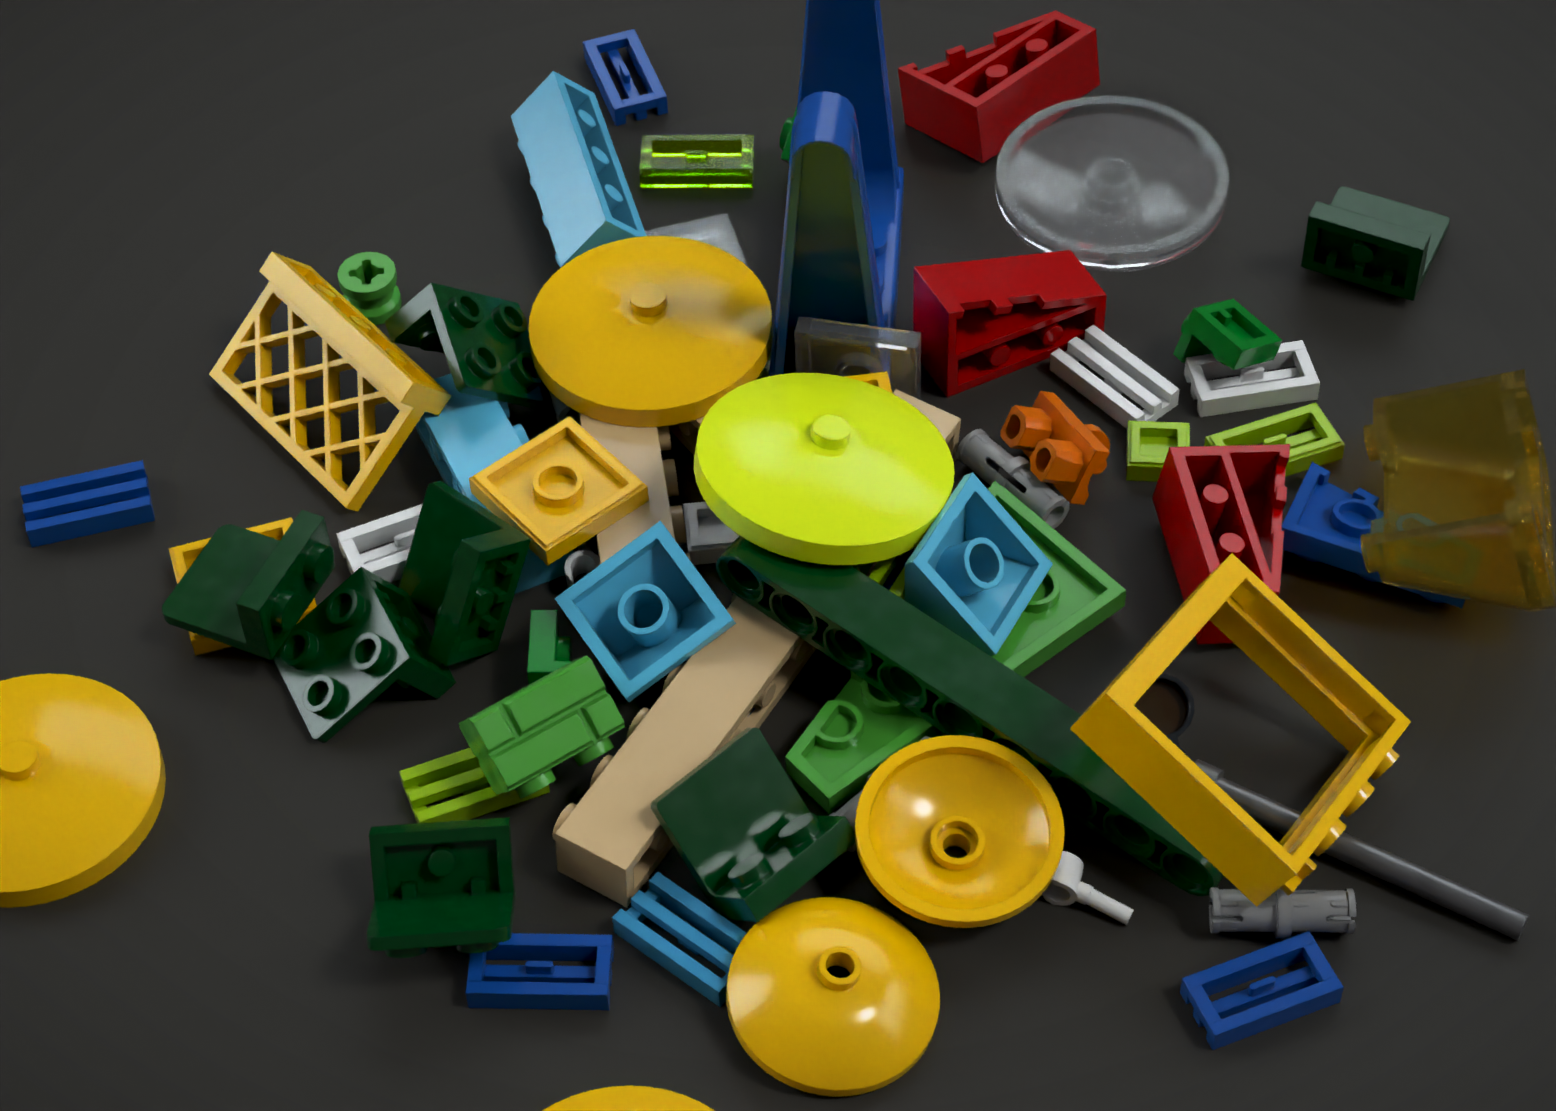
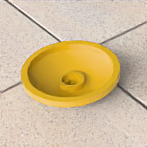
M964 735L938 736L912 743L900 749L879 765L871 775L860 795L856 811V848L860 862L873 885L888 901L903 912L922 921L939 926L953 928L983 927L999 923L1021 913L1031 906L1050 885L1058 869L1064 846L1065 831L1062 810L1046 778L1033 764L1017 752L996 742ZM951 846H957L964 849L967 855L962 858H953L947 855L944 850Z
M817 897L784 905L766 915L747 932L731 960L726 985V1006L730 1023L739 1043L752 1060L766 1073L790 1087L807 1093L843 1097L861 1095L883 1088L898 1080L919 1061L931 1042L940 1011V989L937 974L928 953L917 937L900 921L888 913L860 901L837 897ZM831 966L843 967L849 971L850 976L846 978L834 977L828 972L827 968Z

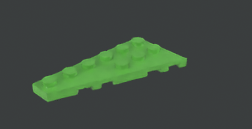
M994 480L988 490L1053 564L997 654L991 656L1022 677H1025L1125 606L1126 589L1005 487ZM851 672V679L835 700H828L785 756L786 773L830 814L860 792L866 784V777L876 770L888 757L900 749L920 741L924 736L938 737L944 734V732Z

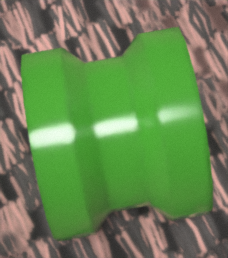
M362 252L347 258L339 266L337 277L340 289L344 293L343 297L374 325L384 324L387 319L401 308V295L396 285V268L394 262L387 255L379 252Z

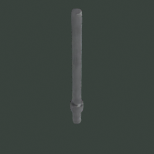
M1199 759L1195 761V764L1258 824L1285 835L1301 815V812L1223 778L1224 770ZM1345 832L1323 852L1517 941L1529 918V915Z

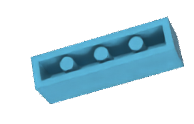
M552 71L511 115V119L519 140L517 143L518 148L524 155L531 176L530 184L537 194L543 212V223L549 230L556 251V262L561 268L588 250L617 240L646 236L595 93Z
M450 373L434 380L452 395L439 416L425 411L416 424V430L445 484L488 510L471 493L469 478L527 443L529 439L521 424L512 426L508 420L510 412L507 402L460 393L456 389ZM528 548L515 594L564 576L565 561L569 555L574 553V550L547 566Z

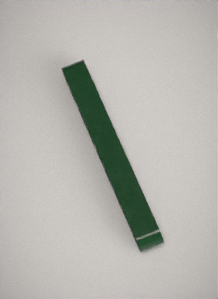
M741 536L718 558L716 562L717 573L721 581L736 596L945 734L987 739L1017 752L1033 764L1046 778L1058 799L1062 811L1180 889L1193 895L1207 896L1209 895L1210 888L1217 887L1223 879L1224 875L1070 729L1080 718L1081 714L851 565L816 564L784 557L759 547Z

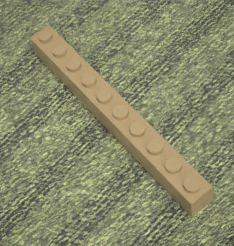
M895 389L894 395L914 406L935 425L945 439L953 462H955L961 418ZM877 562L872 564L866 576L869 577ZM734 593L731 605L727 608V611L736 624L692 655L686 663H682L668 674L663 685L662 694L652 708L644 707L637 713L629 727L625 743L615 756L606 755L600 761L591 778L589 790L577 805L574 803L568 804L555 823L552 837L556 841L558 871L625 907L629 906L631 903L630 899L643 887L673 846L672 841L651 809L652 801L746 728L759 729L817 650V648Z

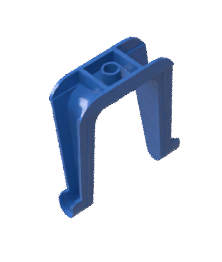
M806 0L797 114L791 133L784 230L769 376L784 373L787 340L871 342L875 373L888 371L890 385L892 382L902 238L904 170L898 166L880 0Z

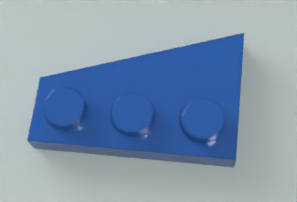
M1314 462L1311 463L1282 523L1281 531H1284L1283 550L1294 553L1306 561L1322 562L1356 573L1367 581L1383 582L1417 593L1431 602L1447 603L1463 608L1482 553L1417 518H1405L1399 521L1377 508L1379 502L1377 496L1360 487L1351 495L1328 482L1331 473L1329 470Z

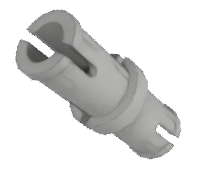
M980 428L968 433L960 442L956 450V459L963 465H967L988 485L991 486L995 480L1053 529L1062 523L1070 508L1069 501L1055 493L1046 483L1040 482L1031 472V464L1027 459L1021 456L1013 457L989 438V435ZM1003 468L1026 487V492H1021L1003 477L998 470Z
M1210 888L1209 901L1212 902V905H1209V926L1211 933L1273 932L1275 939H1289L1292 932L1355 933L1356 922L1351 920V917H1356V899L1353 888H1345L1344 890H1295L1289 896L1279 888L1257 907L1239 889Z

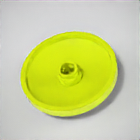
M788 373L753 380L728 392L709 409L699 427L694 454V474L699 491L709 508L726 526L751 543L773 553L800 561L826 565L868 564L899 556L915 548L951 496L955 475L953 458L945 439L935 425L918 409L880 387L848 377L822 373Z

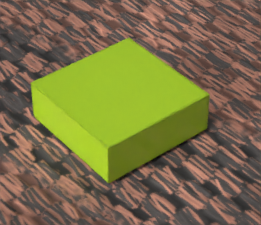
M1128 420L1126 434V480L1158 482L1169 447L1190 446V423Z

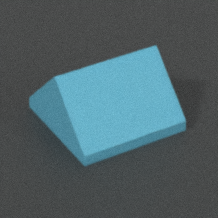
M972 472L963 476L945 506L905 563L904 600L988 655L993 656L1001 648L1053 564Z
M661 520L554 598L628 702L632 701L736 624Z

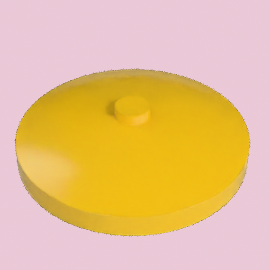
M642 236L617 240L588 250L575 257L556 271L544 284L532 305L528 327L531 355L535 369L544 385L557 399L573 410L592 419L629 427L670 426L704 417L709 409L725 394L743 384L756 380L760 376L768 361L773 342L770 300L761 281L753 271L736 257L720 248L700 241L672 236Z
M31 674L0 681V907L13 908L45 904L68 897L94 885L121 866L139 848L152 829L160 812L165 794L166 774L162 752L153 727L145 714L132 700L116 689L96 680L68 674Z

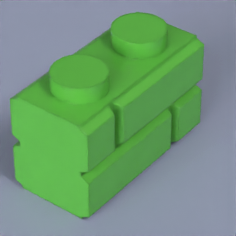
M586 655L573 660L461 721L459 726L473 754L479 760V765L493 791L498 795L515 789L520 799L554 782L556 778L551 768L572 756L577 765L581 766L613 749L614 746L608 736L623 729L625 722L612 697L606 692L605 684L592 660Z

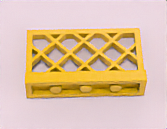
M271 252L259 270L269 280V283L209 375L346 509L358 512L424 412L439 416L452 395L395 343L391 342L380 329L311 266ZM283 301L287 305L288 331L271 335V317ZM320 336L322 338L323 363L305 367V339ZM288 344L289 372L272 376V348ZM255 352L256 380L242 383L234 376V373L246 355ZM350 369L357 370L358 396L340 400V372ZM323 376L324 405L306 409V380ZM289 385L290 413L276 416L273 413V388ZM391 402L399 410V413L386 432L376 434L375 405ZM358 409L359 438L341 442V413ZM324 417L325 446L310 449L307 446V421ZM359 451L360 471L350 486H348L342 480V455Z

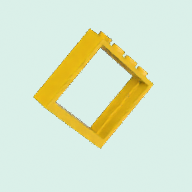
M1231 553L1190 594L1070 729L1257 907L1279 888L1289 896L1295 891L1301 881L1316 869L1317 864L1309 857L1312 853L1316 856L1321 855L1343 833L1347 826L1339 817L1342 814L1346 818L1349 817L1373 793L1375 788L1367 780L1369 777L1373 780L1379 778L1399 758L1400 755L1392 747L1411 721ZM1208 620L1219 628L1349 751L1279 843L1134 706Z

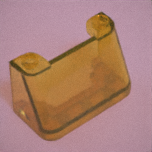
M1521 369L1373 399V424L1364 425L1363 432L1370 462L1381 461L1384 471V518L1371 520V533L1361 534V549L1367 572H1379L1384 584L1527 612L1556 608V557L1550 475L1525 370Z

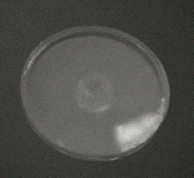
M1112 95L1090 96L1067 100L1047 107L1027 118L1013 130L1004 142L997 159L995 189L999 210L1008 226L1020 239L1038 252L1047 253L1071 250L1086 269L1132 271L1151 268L1176 260L1206 241L1217 228L1224 214L1228 194L1229 172L1225 156L1214 138L1202 126L1183 113L1165 105L1140 98Z

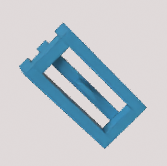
M657 872L649 880V889L645 893L639 890L630 899L631 907L627 911L621 908L612 917L614 933L711 1002L721 1007L726 1002L727 977L733 954L747 933ZM647 917L676 937L678 943L696 955L700 954L727 974L720 978L642 923L643 920Z

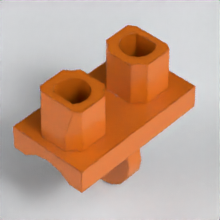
M1040 391L1032 407L1014 405L1000 431V437L1010 448L1021 449L1030 459V470L1040 482L1052 483L1069 503L1085 505L1089 496L1088 485L1091 476L1102 473L1107 467L1106 460L1110 454V441L1107 435L1096 425H1084L1055 393Z

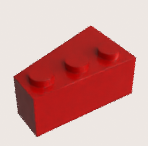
M1055 10L993 33L994 43L966 53L965 48L959 45L946 50L947 60L921 70H918L914 62L899 67L898 75L905 124L981 163L986 162L1100 85L1096 28Z
M1071 250L915 266L913 284V352L948 398L1048 359L1051 353L1058 348L1064 352L1067 351L1068 341L1076 336L1083 340L1085 330L1093 324L1104 332L1107 294Z
M1290 444L1169 447L1152 500L1184 601L1231 553L1279 596L1284 531H1281L1282 516L1287 499L1285 474L1290 456ZM1210 620L1195 635L1197 644L1233 643Z

